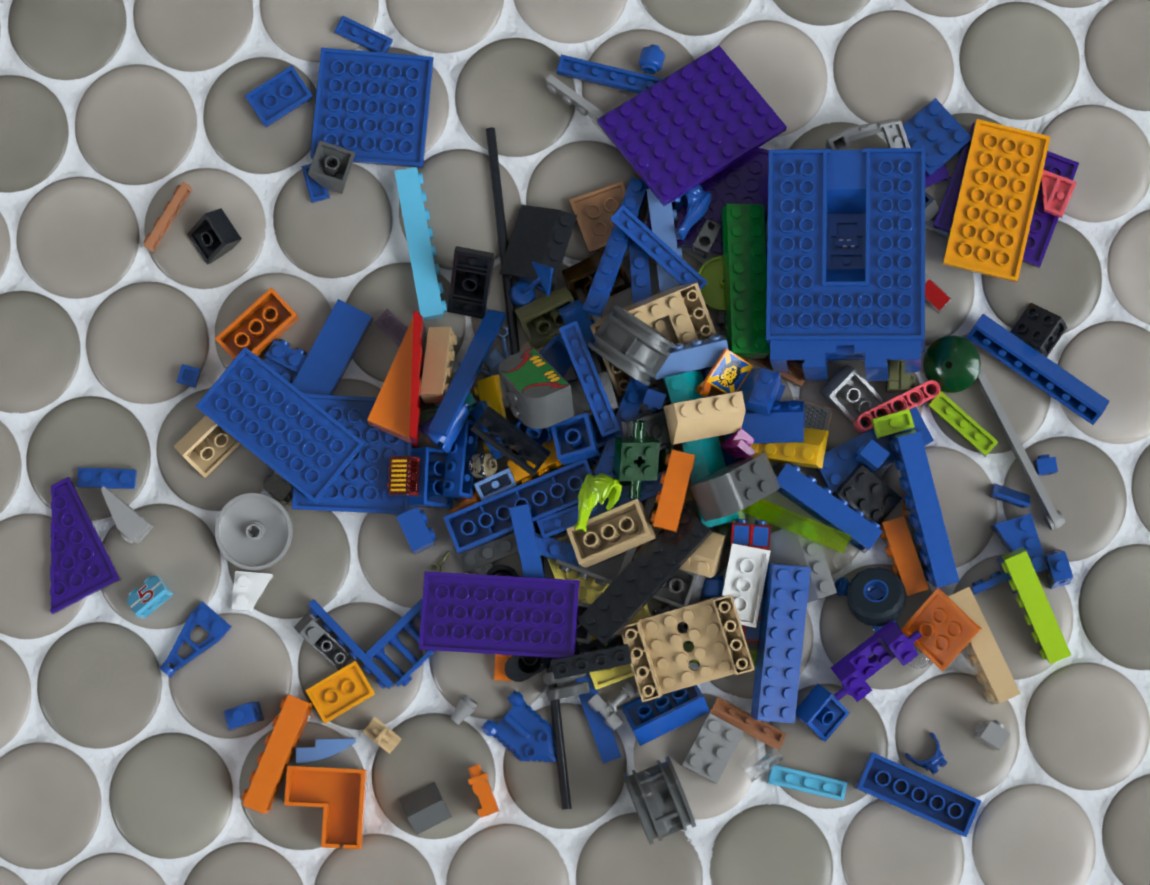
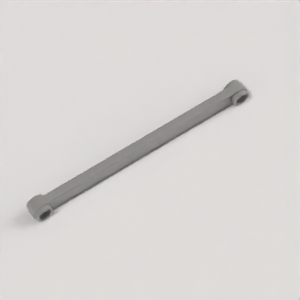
M981 367L976 382L1046 515L1044 520L1051 531L1056 530L1065 524V519L1059 510L1056 511Z

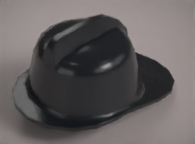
M512 655L505 663V674L512 681H525L545 670L549 664V658Z

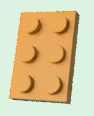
M357 661L352 662L305 690L324 724L375 695L373 688Z

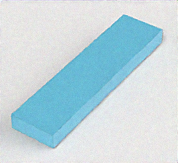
M771 764L767 780L769 784L844 801L848 784L846 781Z

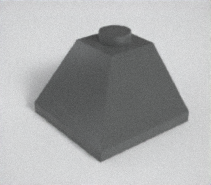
M319 140L308 175L323 188L343 194L356 152Z

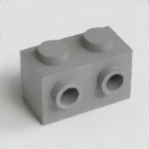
M991 720L978 724L974 731L976 733L974 738L992 750H1001L1011 733L1003 729L1004 725L999 721Z

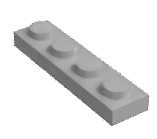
M550 74L546 79L547 89L553 94L558 93L561 95L565 103L576 106L580 114L583 116L588 115L592 118V122L599 126L597 119L605 115V113Z

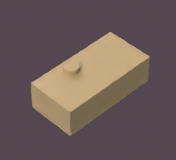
M638 499L588 519L587 532H583L582 529L576 531L574 526L566 529L578 563L584 568L656 539L645 507Z

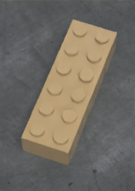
M970 587L948 596L982 628L964 649L969 654L967 659L970 665L974 666L977 671L975 675L979 684H983L985 687L984 695L987 701L992 702L993 705L1000 704L1021 694Z

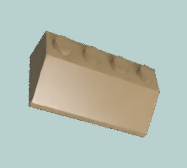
M742 391L664 406L671 445L732 434L741 429L746 411Z
M205 415L173 447L206 478L241 443Z
M650 522L656 536L661 529L654 527V522ZM712 532L679 569L712 578L720 568L725 535ZM649 542L641 544L640 552L647 546Z

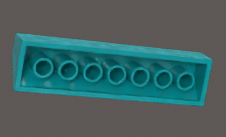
M701 370L686 372L663 379L670 404L706 398L696 391L697 386L704 381ZM718 436L680 443L682 452L696 456L690 485L726 466ZM694 498L699 520L708 528L739 519L738 512L723 518L704 521Z

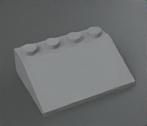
M813 519L770 534V563L811 567L807 603L837 593Z

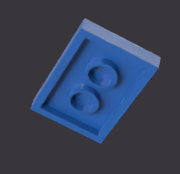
M291 65L246 94L245 97L267 128L312 99L313 95Z

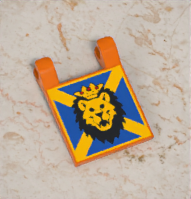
M725 348L705 380L697 386L696 391L703 397H706L712 385L725 394L738 392L754 365Z

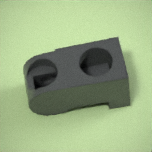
M707 219L692 246L691 252L706 259L722 225Z

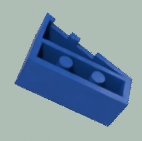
M1031 514L990 526L1009 552L1021 547L1027 551L1036 573L1049 569Z

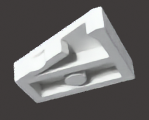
M235 571L231 609L252 611L259 597L265 591L264 589L273 578V574Z

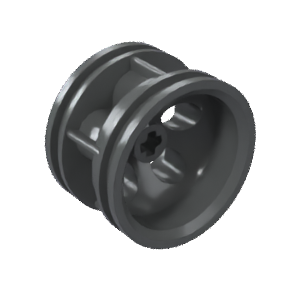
M669 756L665 757V761L662 763L660 760H657V765L637 773L635 770H632V775L629 776L627 773L622 774L650 845L654 844L653 839L658 838L661 841L663 837L681 830L686 831V826L691 825L692 828L696 827L686 795Z

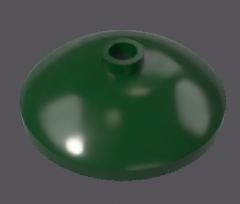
M945 336L937 339L929 346L924 355L923 369L927 380L936 381L940 385V391L946 393H957L966 390L976 381L980 373L981 361L977 349L970 341L959 336ZM948 361L952 363L951 368H947L946 363Z

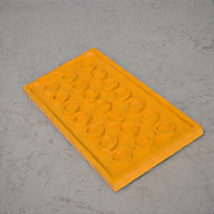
M976 119L942 265L1012 282L1018 281L1050 136Z

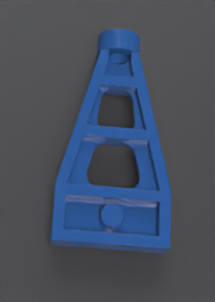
M202 601L188 617L166 661L159 668L171 678L176 671L217 644L232 626ZM196 625L202 626L209 633V637L200 644H195L190 639V634ZM187 642L193 647V652L186 658H181L177 652L181 645ZM172 663L174 665V668L170 667L168 664Z

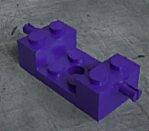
M891 620L833 665L831 670L841 681L843 687L834 694L839 701L847 694L853 696L857 702L872 691L866 680L895 657L903 666L911 662L919 655L913 643L922 637L920 632L916 630L908 637Z

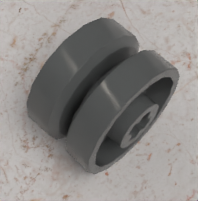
M553 672L543 674L544 684L551 685L557 683V687L546 691L548 701L589 693L588 682L575 683V679L585 677L586 673L560 679H554Z

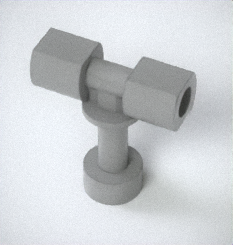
M628 682L620 687L622 692L611 702L608 700L604 702L598 694H595L587 702L595 712L599 711L606 719L604 722L612 731L616 730L623 723L615 714L617 712L616 707L627 697L631 699L637 694L634 687Z

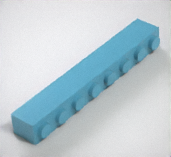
M417 167L395 171L420 315L423 316V321L444 318V312L447 311L445 300L442 301L440 295L444 291L442 282H438L437 275H441L439 264L434 262V257L437 256L436 247L431 245L430 240L434 238L433 230L427 224V220L431 219L429 209L424 207V202H427L425 190L421 191L420 184L424 183L422 172L418 173Z

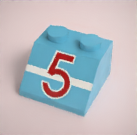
M157 575L148 577L143 582L144 586L140 589H134L128 595L129 598L126 601L139 618L145 619L174 595Z

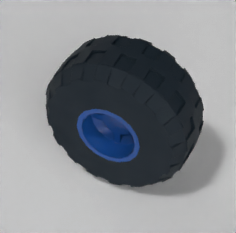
M881 567L867 568L857 573L849 583L847 590L849 609L852 615L865 625L876 627L886 625L891 620L897 619L905 607L906 594L904 585L900 578L888 569Z

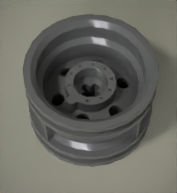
M614 304L613 308L615 311L613 314L610 312L607 314V317L593 335L595 341L593 343L589 341L587 345L625 373L650 386V377H656V374L671 354L668 350L670 347L675 348L677 345L631 313Z

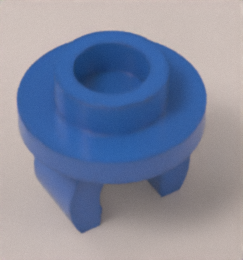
M841 577L835 581L836 595L847 597V589L850 583L847 578Z

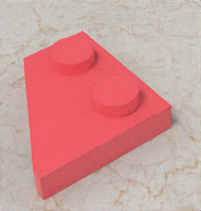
M1043 170L1041 180L1044 212L1062 218L1077 182Z

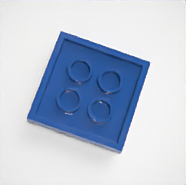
M936 98L903 124L910 148H925V172L928 176L936 172L972 140L970 134Z

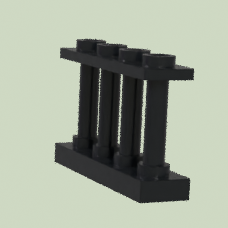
M621 634L617 635L606 647L597 639L591 640L590 644L577 643L575 655L552 658L551 660L554 679L632 663L628 644H624Z

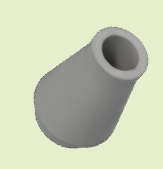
M465 695L464 698L461 697L450 718L459 725L476 710L475 707L478 704L471 697Z

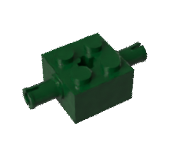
M633 420L632 437H615L613 475L619 481H630L628 497L635 499V496H637V499L641 498L642 481H655L658 476L660 442L653 436L644 437L646 423L644 420H638V422Z

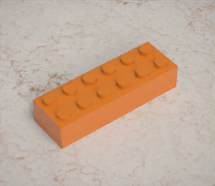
M289 694L287 697H283L279 708L282 710L280 715H276L273 720V732L267 735L264 745H267L265 751L260 752L256 762L259 764L256 771H252L249 778L251 785L249 789L244 790L241 797L243 806L262 814L270 812L287 771V766H289L313 708L312 703Z

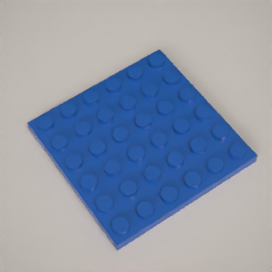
M321 48L310 158L313 159L320 140L356 152L353 160L354 163L423 168L434 57Z
M304 394L362 440L365 445L316 504L293 486L292 509L402 514L409 510L411 443L369 426L367 419L377 398ZM392 460H407V462H392ZM407 464V467H392V465ZM391 469H406V472H391ZM391 474H406V477H391ZM391 479H406V481L391 482ZM391 484H406V486H391ZM391 489H406V491H391Z

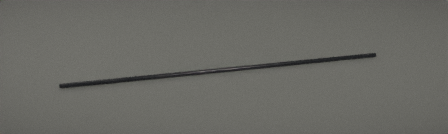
M491 127L486 128L502 266L508 247L496 132L495 128ZM502 275L511 355L520 352L517 319L514 312L515 304L511 301L509 295L513 283L512 278ZM535 523V533L541 534L538 524ZM541 556V561H542L543 570H544V574H545L544 558H543V556ZM549 658V664L546 667L547 673L553 672L551 666L552 658ZM557 683L548 685V689L557 687ZM557 699L550 701L561 805L562 810L572 809L560 700Z

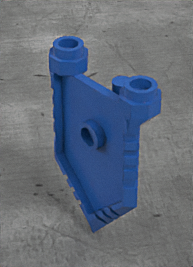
M514 690L507 698L513 707L498 724L488 719L481 727L484 730L483 732L487 736L497 738L519 761L532 760L536 762L538 760V762H541V760H544V762H557L555 749H553L555 746L552 742L554 741L552 725L543 720L542 716L526 704L520 692Z

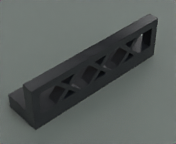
M490 406L486 408L471 428V431L531 476L536 474L551 453ZM481 424L488 432H484L478 426ZM495 437L500 438L503 441V443H499L498 441H496ZM511 449L516 450L519 455L512 453ZM527 461L532 462L536 467L532 468L527 464Z

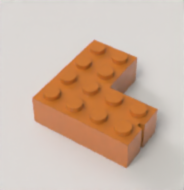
M287 766L284 805L324 807L321 847L341 848V844H343L344 849H362L367 770Z

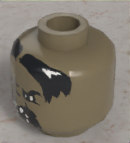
M488 452L474 454L469 461V470L474 477L489 478L496 473L497 460Z

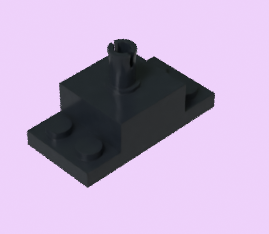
M459 246L455 247L447 312L484 318L491 288L494 253Z

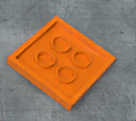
M938 588L903 626L901 631L909 637L918 630L922 637L913 644L941 671H944L982 628Z

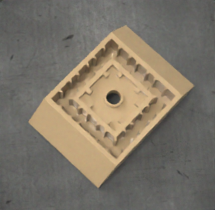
M697 282L672 287L623 308L674 344L683 343L684 345L690 343L693 339L705 340L709 339V336L717 334ZM607 315L590 326L593 335L597 332ZM603 358L617 396L624 395L631 376ZM652 377L650 382L657 381Z

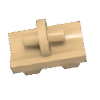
M376 717L372 719L363 731L365 735L389 754L402 740L401 737Z

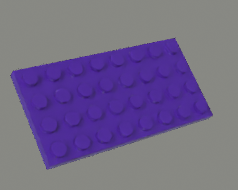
M424 571L419 650L562 658L575 655L580 581Z

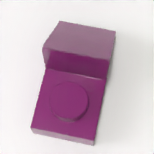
M739 429L720 446L734 459L751 458L755 453V450L751 448L754 438L743 429Z

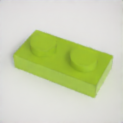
M909 409L871 420L876 438L915 427Z

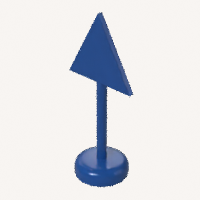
M533 261L532 264L538 278L531 284L522 281L513 284L509 292L511 301L519 307L533 302L536 295L534 287L539 282H541L547 297L550 296L553 275L552 267Z

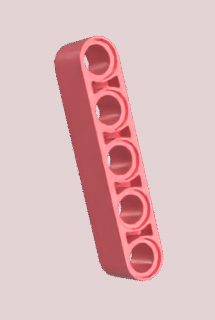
M933 380L927 381L861 414L853 422L855 431L863 434L873 429L871 420L878 418L877 411L882 412L886 416L906 409L910 410L932 400L940 393V385ZM926 387H930L933 390V395L926 391ZM910 395L916 397V403L910 400ZM893 403H897L900 406V411L894 409ZM861 419L867 422V427H863L861 425Z

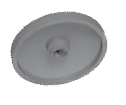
M246 493L230 500L220 511L215 525V537L221 553L229 562L242 569L261 570L276 564L288 552L293 539V524L288 511L277 499L263 493Z

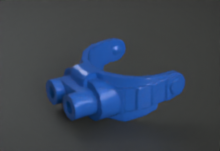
M930 733L931 738L937 744L936 752L932 758L918 761L913 759L908 753L905 756L913 764L923 767L927 771L930 770L934 775L939 771L938 768L940 766L944 767L948 762L944 759V754L940 750V744L936 735Z

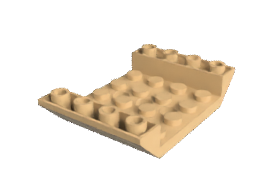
M732 594L710 598L642 618L627 624L620 631L624 644H628L632 661L631 668L642 702L732 674L739 675L755 670ZM680 622H685L688 625L687 632H680L678 630ZM685 641L693 642L694 649L692 651L684 649L683 644ZM693 659L698 660L700 663V667L697 670H693L689 666V662Z

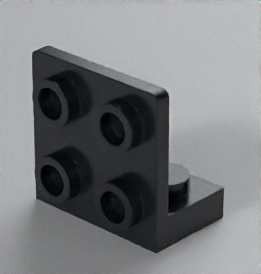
M1030 303L1011 330V333L1035 346L1038 352L1048 357L1068 327L1061 316Z

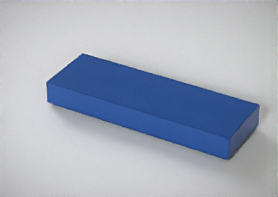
M343 15L334 31L335 34L372 52L387 53L393 42V39Z

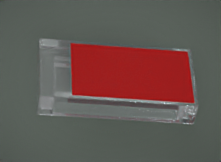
M925 274V302L939 313L952 298Z

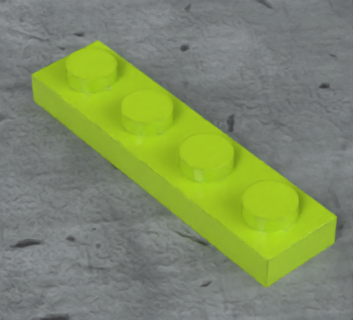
M942 391L928 405L932 411L984 457L998 444V441Z

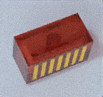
M390 456L388 465V495H419V457Z

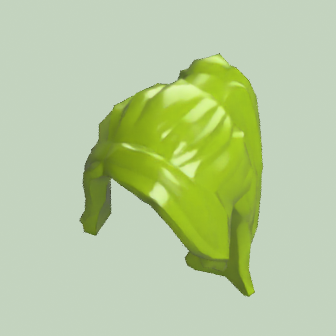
M601 473L596 476L592 474L586 476L578 494V521L574 526L576 531L582 529L583 532H587L586 526L589 516L597 503L603 505L605 499L608 498L609 501L606 509L611 510L614 507L622 491V486L617 479Z

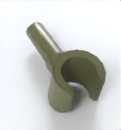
M447 551L437 563L430 565L429 570L436 565L438 572H441L442 565L451 553Z

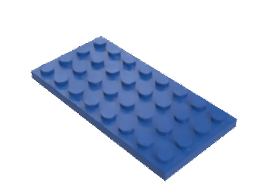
M246 347L243 348L195 406L315 504L365 445L362 440Z

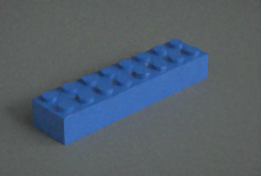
M910 429L892 434V440H889L892 452L895 451L896 454L894 463L896 469L900 470L901 473L899 482L901 488L905 489L906 496H904L906 507L910 508L909 520L911 526L915 527L914 539L916 544L920 546L921 552H918L921 563L925 565L926 570L923 573L926 582L929 581L936 588L960 582L921 432Z
M589 460L577 461L444 516V521L457 553L462 554L513 533L514 528L509 510L510 507L529 503L533 524H535L539 519L578 505L579 490L588 474L594 475Z
M768 562L751 717L755 720L795 723L811 567Z

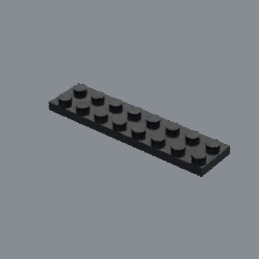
M683 507L677 533L661 529L656 535V539L651 540L577 619V622L606 647L712 534V531Z

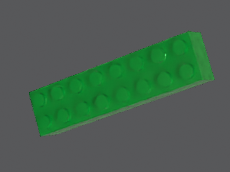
M726 204L721 210L728 349L741 358L765 359L770 354V347H768L766 341L767 266L764 205Z

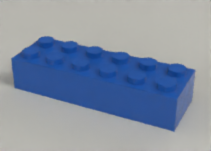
M917 408L910 409L915 426L912 429L921 432L925 447L932 443L934 439ZM873 428L826 452L822 469L815 468L824 486L835 493L859 465L860 462L855 459L858 456L856 451L864 441L869 442L873 439L890 453L876 471L893 463L894 459H896V454L890 448L889 440H892L891 435L876 438Z
M787 463L777 477L780 489L777 491L863 553L869 551L883 532L879 529L881 526L873 520L870 522L864 518L865 515L858 509L852 510L848 507L849 503L841 497L838 499L832 495L833 492L829 488L817 485V480L812 476L803 475L798 466L793 463L791 465Z
M873 752L869 753L855 786L857 790L962 837H967L981 803L979 799Z

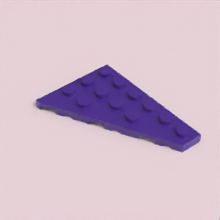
M70 477L51 486V614H55L121 580Z

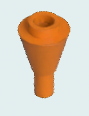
M473 490L472 499H461L458 505L449 510L450 514L480 502L481 498L477 490Z

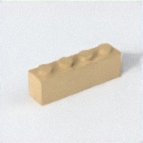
M451 326L428 327L420 391L424 403H441L450 386V378H453L452 362L455 361L454 345H457V335L454 334Z

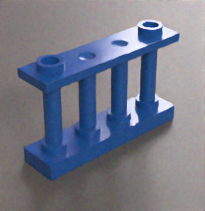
M422 599L366 652L372 660L379 658L399 679L396 683L398 687L401 685L405 687L412 680L410 676L436 652L426 650L427 653L418 660L397 636L402 630L404 632L407 631L419 643L420 633L412 626L413 623L411 621L416 617H421ZM388 644L394 645L413 665L406 674L385 654L384 648Z

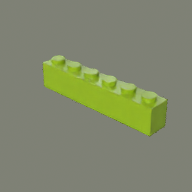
M1021 547L1001 556L1004 561L1001 563L1005 574L1009 573L1011 580H1008L1011 589L1017 591L1019 596L1016 598L1020 608L1024 607L1026 612L1023 615L1027 625H1031L1034 630L1031 632L1035 643L1039 642L1041 649L1038 651L1043 661L1047 660L1049 664H1053L1071 656V652L1027 551Z

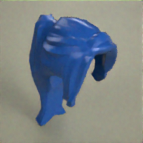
M701 185L694 187L674 200L675 205L673 209H676V211H679L683 204L688 207L685 220L677 230L680 240L686 238L690 228L705 215L710 204L712 194L703 191Z

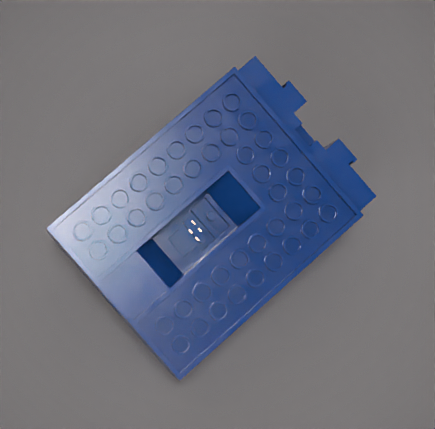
M925 148L769 150L766 341L768 347H770V361L773 371L789 373V360H805L802 363L805 381H828V361H865L866 381H888L887 360H905V373H915L921 370V353L925 351Z

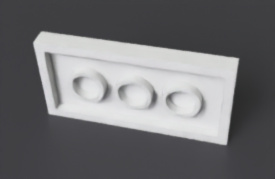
M732 543L722 596L732 594L741 625L756 628L771 551Z

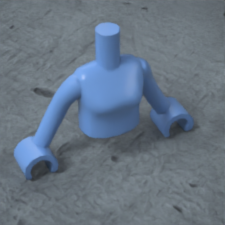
M505 326L503 328L506 334L500 335L498 333V337L501 338L504 356L495 348L487 355L484 361L488 370L481 367L479 373L487 377L498 375L499 364L503 359L510 356L507 344L508 329Z

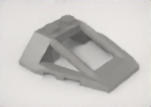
M888 119L845 129L828 138L825 147L831 150H848L851 147L850 142L880 132L884 133L889 148H910L902 121L900 119Z

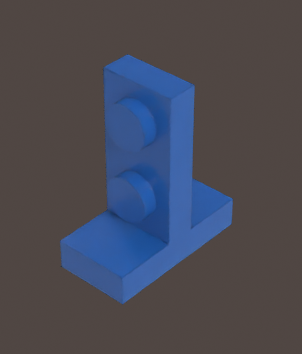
M1002 557L996 560L1003 573L1001 574L999 570L989 575L991 579L985 582L983 579L973 582V587L970 588L973 595L1006 580L1010 587L1008 580H1011L1009 573L1005 574L1001 563L1004 562Z

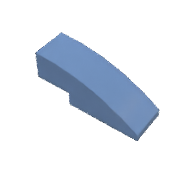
M315 739V747L296 748V763H309L332 757L354 745L356 739Z

